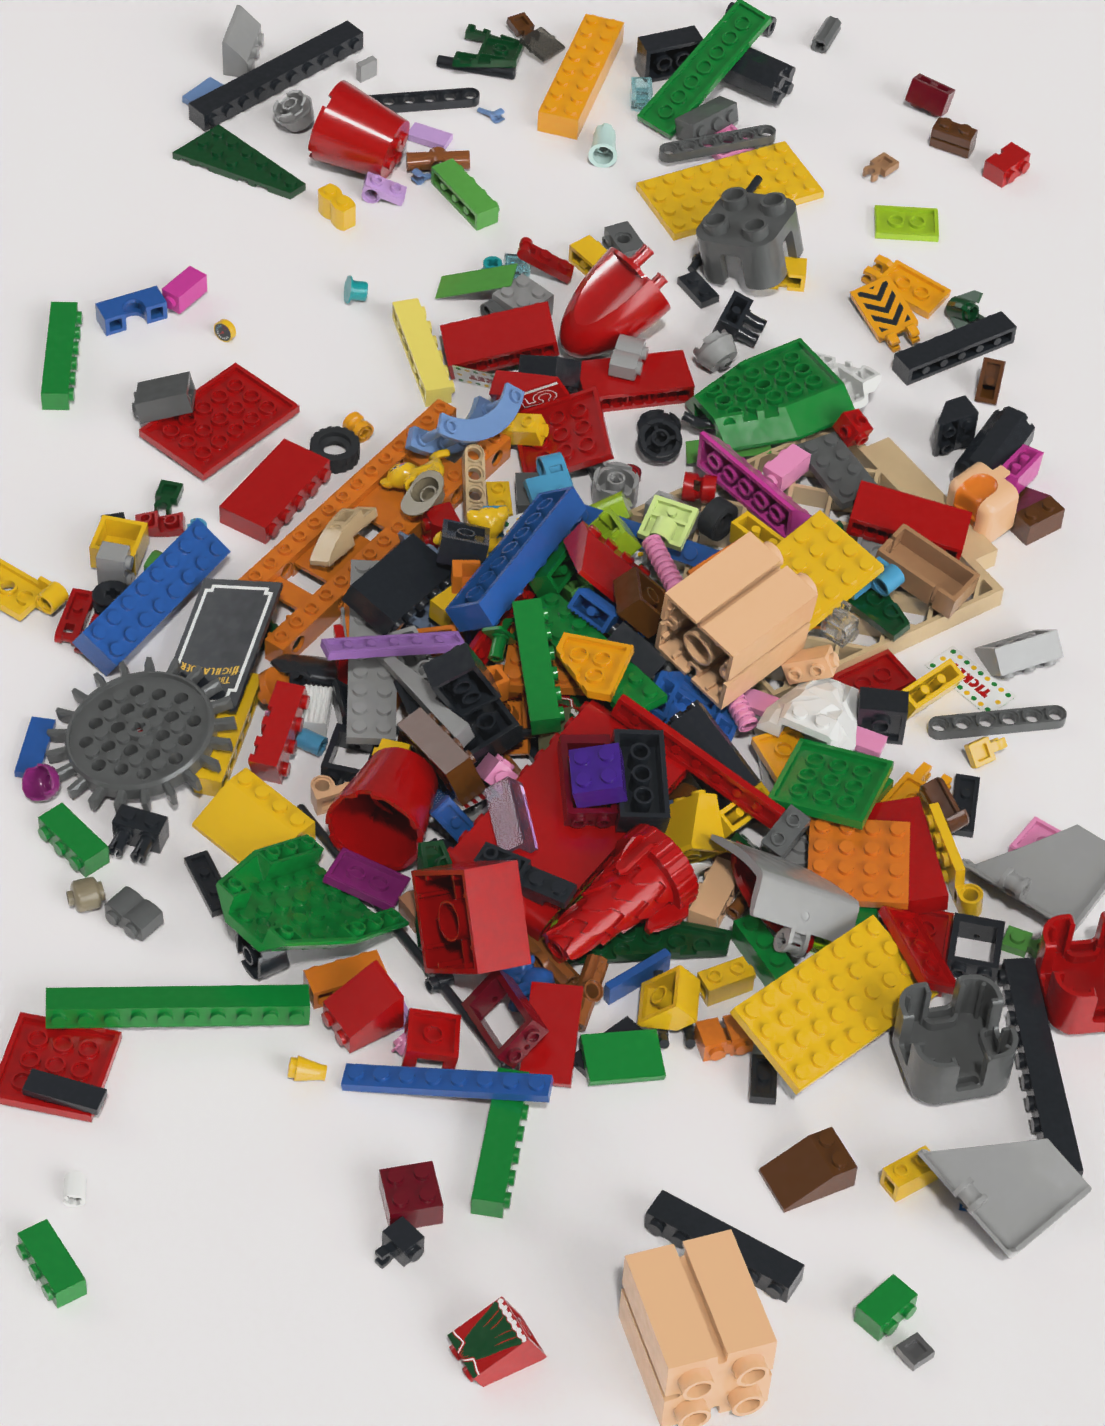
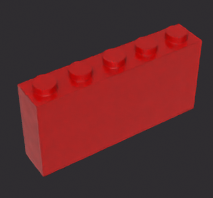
M548 301L440 325L451 380L455 379L452 365L488 372L519 365L520 354L560 355Z
M683 350L648 353L647 359L642 360V373L637 375L634 381L608 375L611 358L584 360L581 364L580 384L577 391L596 386L603 412L681 404L694 396L695 385Z
M284 438L219 506L220 523L261 543L267 544L272 537L277 536L279 530L285 524L291 521L292 516L304 507L305 502L317 493L318 488L330 479V460Z
M861 480L846 533L884 544L888 540L890 533L893 535L904 523L960 560L973 512Z
M916 796L876 803L867 820L910 822L908 909L902 910L918 914L947 910L949 894L920 797Z

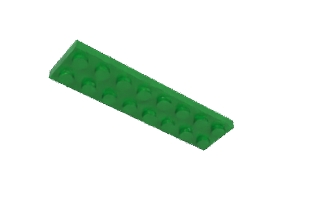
M737 0L637 115L638 120L671 139L676 133L675 118L699 107L771 24V17L747 2Z
M547 593L539 597L542 601V607H547L549 621H545V626H550L552 641H548V645L554 647L555 654L556 647L564 632L607 640L593 625L586 623V620H583L578 614L568 609L567 605L569 603L560 594ZM630 661L612 701L607 702L614 708L618 699L625 694L646 710L651 711L667 703V694Z

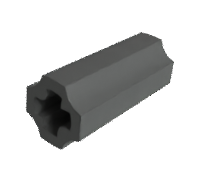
M829 16L825 19L812 39L811 47L815 52H820L821 54L827 52L841 30L840 26L842 23L838 18Z

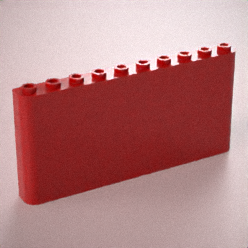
M594 699L583 703L578 711L579 714L575 718L572 716L564 725V730L560 734L558 732L554 734L549 742V746L545 750L543 748L539 750L534 758V762L530 766L527 764L521 770L516 782L511 781L506 786L502 797H496L491 802L488 812L485 815L481 813L473 823L474 827L470 831L465 830L461 834L458 844L454 848L449 847L447 849L452 863L474 861L485 842H489L530 859L533 867L577 884V892L566 909L545 902L542 906L522 896L527 908L525 918L527 934L536 941L543 937L542 935L551 928V924L559 919L615 857L616 841L627 833L616 832L615 825L605 828L598 826H584L581 828L564 826L557 754L560 735L610 734L611 740L614 729H629L611 716V711ZM666 755L668 792L670 795L685 779L688 770ZM572 795L573 808H577V806H576V804H575V801H574V798H573V795ZM608 804L585 808H608Z

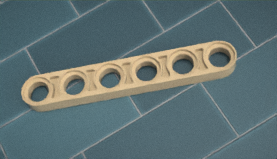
M478 444L467 445L462 454L464 523H468L466 518L468 511H478L483 506H486L485 453ZM468 452H476L479 455V459L473 460L469 458ZM474 471L478 473L480 479H471L468 472ZM469 492H477L480 495V499H471Z

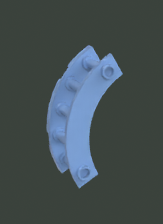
M507 382L504 385L500 399L494 402L480 395L475 397L470 412L465 419L455 418L442 412L439 415L437 428L432 431H427L417 426L410 427L405 448L426 456H430L433 452L441 449H448L450 455L465 450L469 444H475L476 442L494 437L514 420L523 402L525 392Z

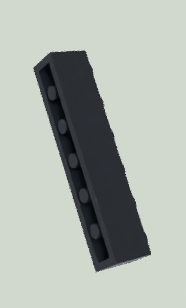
M1002 311L895 353L892 371L908 386L1014 343L1017 326Z
M663 1189L646 1212L644 1228L648 1229L653 1235L669 1240L681 1249L684 1248L682 1245L683 1241L731 1229L754 1286L766 1292L773 1299H779L787 1303L802 1281L805 1267L803 1263Z

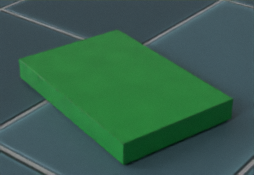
M657 1029L580 1035L579 1041L588 1086L665 1079L666 1072Z

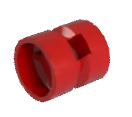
M685 472L681 500L686 502L699 500L701 504H708L715 498L717 476L704 474L703 477H700L698 473ZM694 485H700V491L694 490Z

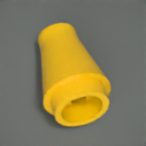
M299 1055L297 1057H290L287 1078H293V1081H325L327 1065Z

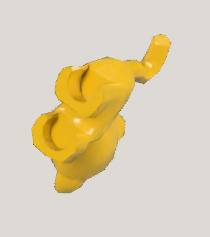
M448 449L435 451L429 456L428 463L418 467L411 462L395 464L389 469L387 477L380 480L379 483L388 489L399 488L408 491L412 482L422 472L435 470L444 477V466L440 459L449 457L450 451Z
M506 506L498 508L486 507L478 511L470 510L466 514L469 524L490 528L487 557L503 538H497V536L504 530L505 521L509 517V509ZM441 531L433 539L436 545H438Z

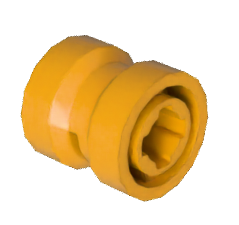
M352 412L344 419L342 427L348 428L350 431L352 430L358 436L360 443H363L372 436L374 427L368 421H364V417L359 412Z

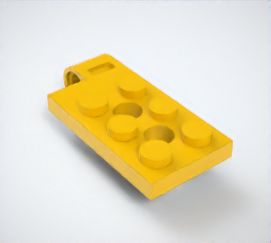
M0 559L1 611L21 621L35 608L50 615L68 600V592L60 583L51 582L42 576L37 580ZM13 587V589L9 591L3 590L4 588Z
M938 802L929 804L928 815H925L944 881L948 886L958 913L979 916L983 906V890L976 884H964L965 867Z

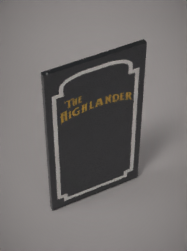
M204 578L174 658H178L181 666L178 675L185 678L197 665L202 667L204 677L197 683L200 688L216 678L220 680L223 690L209 698L210 702L230 695L234 707L222 713H237L281 594L282 582Z

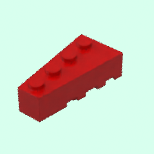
M279 680L275 684L268 704L270 715H265L261 723L262 737L256 736L254 742L255 752L250 754L248 758L251 772L263 781L282 784L284 777H288L290 773V755H294L296 752L297 740L295 738L297 732L302 731L304 723L302 714L304 710L308 709L310 703V696L307 694L305 686Z

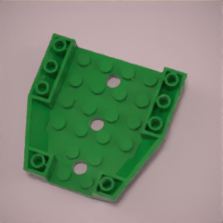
M801 338L741 361L685 402V406L694 416L697 417L704 414L715 426L716 437L730 445L734 451L805 438L833 426L843 412L855 409L844 382Z
M308 834L254 850L216 884L225 922L258 952L288 951L292 949L310 950L315 948L333 949L356 944L409 925V922L393 908L374 913L360 902L357 897L324 883L323 878L326 870L318 865L324 848Z

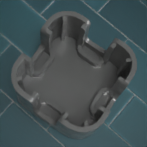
M742 187L729 188L722 193L721 198L715 203L696 229L704 275L709 282L714 284H723L728 278L724 255H731L740 258L745 284L749 289L764 290L775 287L787 275L783 242L786 241L789 257L800 258L804 251L796 204L780 192H771L764 195L749 193Z
M977 974L962 975L956 979L952 1001L947 1005L929 1008L932 992L927 982L915 983L904 989L899 999L892 1042L908 1087L917 1099L928 1104H945L995 1095L1007 1087L1018 1046V1034L1014 1026L1002 1028L1001 1033L999 1031L1004 999L1000 988L994 981Z

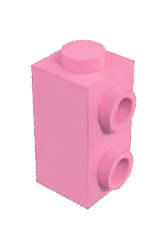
M791 444L788 448L781 450L772 461H768L764 465L763 475L772 483H775L781 491H784L809 471L811 454L797 445Z
M488 752L476 767L481 779L502 795L506 786L518 777L512 771L515 766L499 754L494 757Z

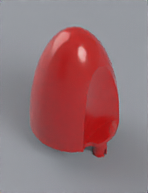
M643 244L632 257H627L616 248L610 247L581 281L566 307L559 331L561 347L569 356L574 358H591L613 351L620 334L637 337L671 309L669 302L660 291L668 283L666 278L658 272L652 279H649L640 268L654 254L646 244Z

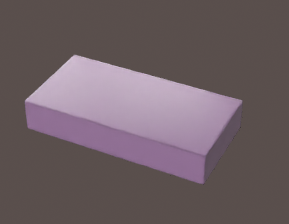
M415 122L409 130L408 140L431 148L442 147L446 150L453 140V134Z

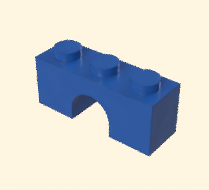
M157 286L95 303L96 320L106 336L126 331V318L130 316H140L147 324L168 318L167 301Z

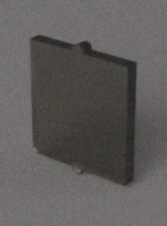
M539 27L519 40L530 53H533L542 62L565 50V46L543 27Z

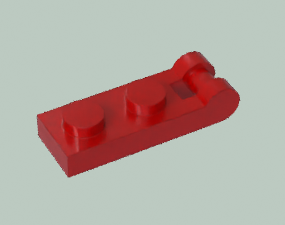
M523 237L520 240L517 251L519 259L566 284L569 283L572 278L574 265L551 254L548 250L534 245L533 241L528 237Z
M72 588L55 632V642L63 643L65 641L74 645L72 642L84 630L93 608L92 591ZM66 630H73V632L69 633Z

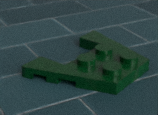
M468 24L465 31V39L481 41L483 43L478 54L456 51L452 67L516 68L524 50V42L503 34L498 37L492 35L491 30L484 28L483 31L476 29V25Z

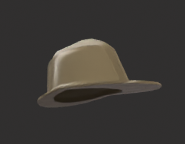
M428 470L415 478L401 501V510L404 514L417 516L425 513L432 506L443 502L445 492L443 488L444 478L441 473L435 470Z

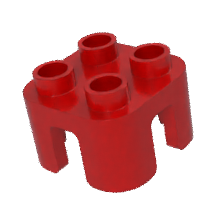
M1105 911L1100 914L1095 936L1088 940L1072 941L1076 926L1073 915L1062 914L1054 916L1043 927L1035 961L1048 1020L1056 1029L1066 1034L1105 1032Z

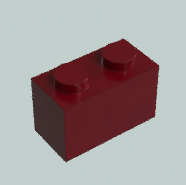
M919 73L912 78L905 101L910 102V105L915 108L927 110L932 116L941 117L948 112L956 90Z

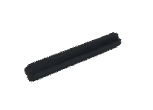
M439 55L436 61L437 67L511 80L516 77V68L452 67L453 57Z

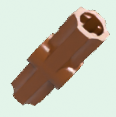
M433 147L429 152L406 153L407 171H412L415 168L421 171H431L432 166L453 158L464 169H470V151H446L442 147Z
M528 935L530 954L535 957L533 965L552 971L555 984H577L580 975L567 961L559 964L552 959L553 955L545 943V938L542 937L539 941H536Z
M587 955L579 980L575 984L576 986L584 987L579 1032L586 1031L595 1002L601 1000L603 996L602 982L609 964L607 963L608 960L600 955Z

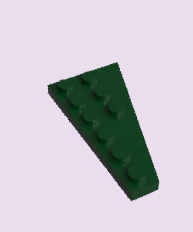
M646 921L642 924L639 922L624 934L620 932L604 946L600 943L582 957L574 960L568 959L567 962L569 964H584L589 954L603 956L608 960L607 962L643 961L665 948L671 953V959L727 956L732 930L682 921L678 925L660 932H653L649 935L645 932Z

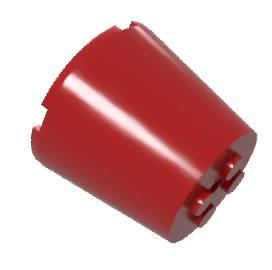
M342 80L329 93L331 100L327 107L322 106L317 116L308 145V150L312 152L309 157L365 175L369 171L387 178L402 158V152L409 137L410 123L356 86Z
M388 747L375 752L331 803L327 811L325 824H328L329 838L337 850L340 852L342 848H346L394 871L410 866L418 857V843L424 841L431 816L429 811L433 808L438 790V779L432 766L417 753L404 748Z

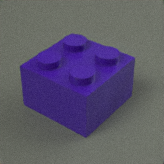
M619 743L569 750L572 795L577 808L627 801L624 760Z

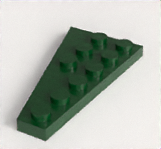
M219 124L172 152L173 159L187 160L189 165L207 167L209 172L235 181L242 179L247 181L248 185L252 187L257 185L265 187L268 192L290 200L306 190V183Z
M839 520L836 524L844 530V525ZM870 588L856 600L850 598L847 601L849 609L893 642L910 629L909 620L889 595L882 596Z

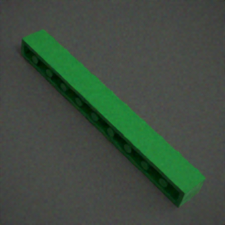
M309 984L46 988V1029L309 1025L310 1020Z

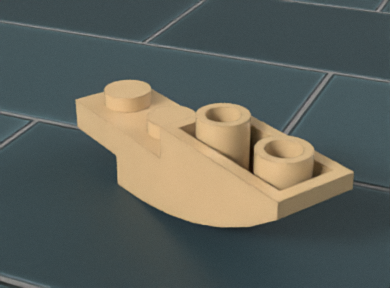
M357 506L355 509L342 508L321 533L309 560L310 565H321L323 568L330 567L341 556L346 555L347 551L355 545L353 537L364 527L370 525V522L378 516L376 507Z

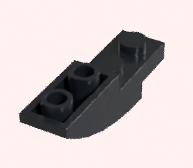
M485 842L474 861L517 860L522 896L542 906L545 902L566 909L577 892V884L533 867L530 859L489 842Z

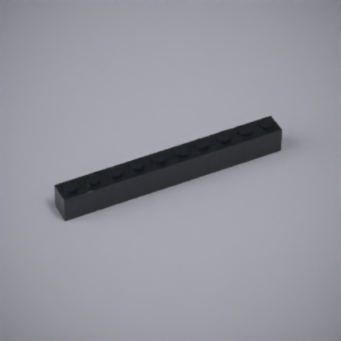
M348 20L191 101L188 103L189 120L204 132L363 49V31Z
M1034 957L1003 959L1002 968L997 973L998 984L1003 986L1004 1006L1007 1005L1008 1008L1007 1024L1008 1026H1014L1018 1034L1016 1064L1017 1068L1022 1070L1021 1087L1027 1092L1026 1109L1031 1111L1032 1114L1031 1131L1036 1133L1037 1139L1048 1138L1082 1176L1084 1170Z

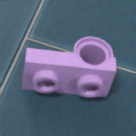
M368 171L364 179L361 196L367 203H377L381 198L402 206L407 187Z

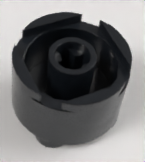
M238 933L236 934L237 952H243L245 960L241 962L251 978H263L290 966L287 951L258 952Z

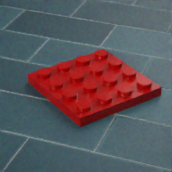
M596 386L518 411V413L542 414L549 427L548 436L545 437L542 446L517 445L523 473L537 472L536 458L556 452L562 453L569 473L614 459L602 404Z
M20 1012L0 1063V1104L92 1122L94 1114L23 1095L22 1088L32 1068L104 1088L122 1039V1032L105 1028L46 1029V1017Z

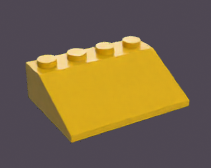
M244 768L229 779L192 823L194 829L238 864L254 850L308 834L316 841L315 821L248 768Z

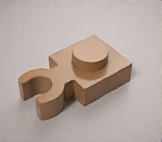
M883 152L872 159L870 165L863 168L862 176L865 177L871 174L870 181L874 182L878 179L879 175L886 177L899 168V161Z

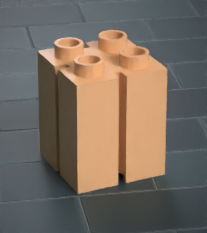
M752 532L745 534L665 592L660 617L662 621L659 622L655 648L684 675L695 668L696 675L691 678V682L720 710L804 648L810 620L812 619L818 597L817 587L808 575L801 572L796 574L787 565L781 569L780 566L783 565L784 560L780 550L769 541L762 543Z
M732 1230L683 1241L682 1245L685 1251L681 1257L678 1256L674 1244L625 1255L619 1319L660 1426H673L676 1424L679 1426H702L711 1418V1408L715 1406L719 1413L732 1410L733 1414L737 1416L749 1415L759 1410L764 1402L768 1400L772 1376L770 1369H773L777 1339Z

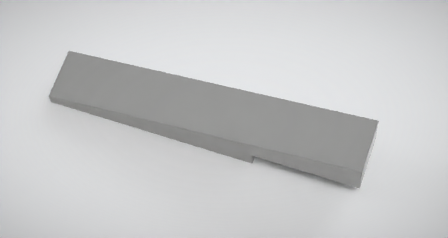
M395 656L376 657L427 714L431 712L438 720L439 726L444 725L450 732L451 738L456 737L463 748L475 737L470 725L446 707L427 680Z

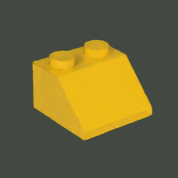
M678 965L642 982L637 1025L646 1028L678 1031L697 1022L701 980L683 966Z

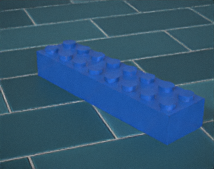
M573 486L539 493L446 607L445 611L459 632L476 631L484 627L496 626L500 622L501 616L512 607V601L523 593L524 587L535 578L539 568L547 563V558L558 549L559 543L570 534V529L574 524L581 520V516L587 507Z
M197 518L72 643L107 676L231 551Z

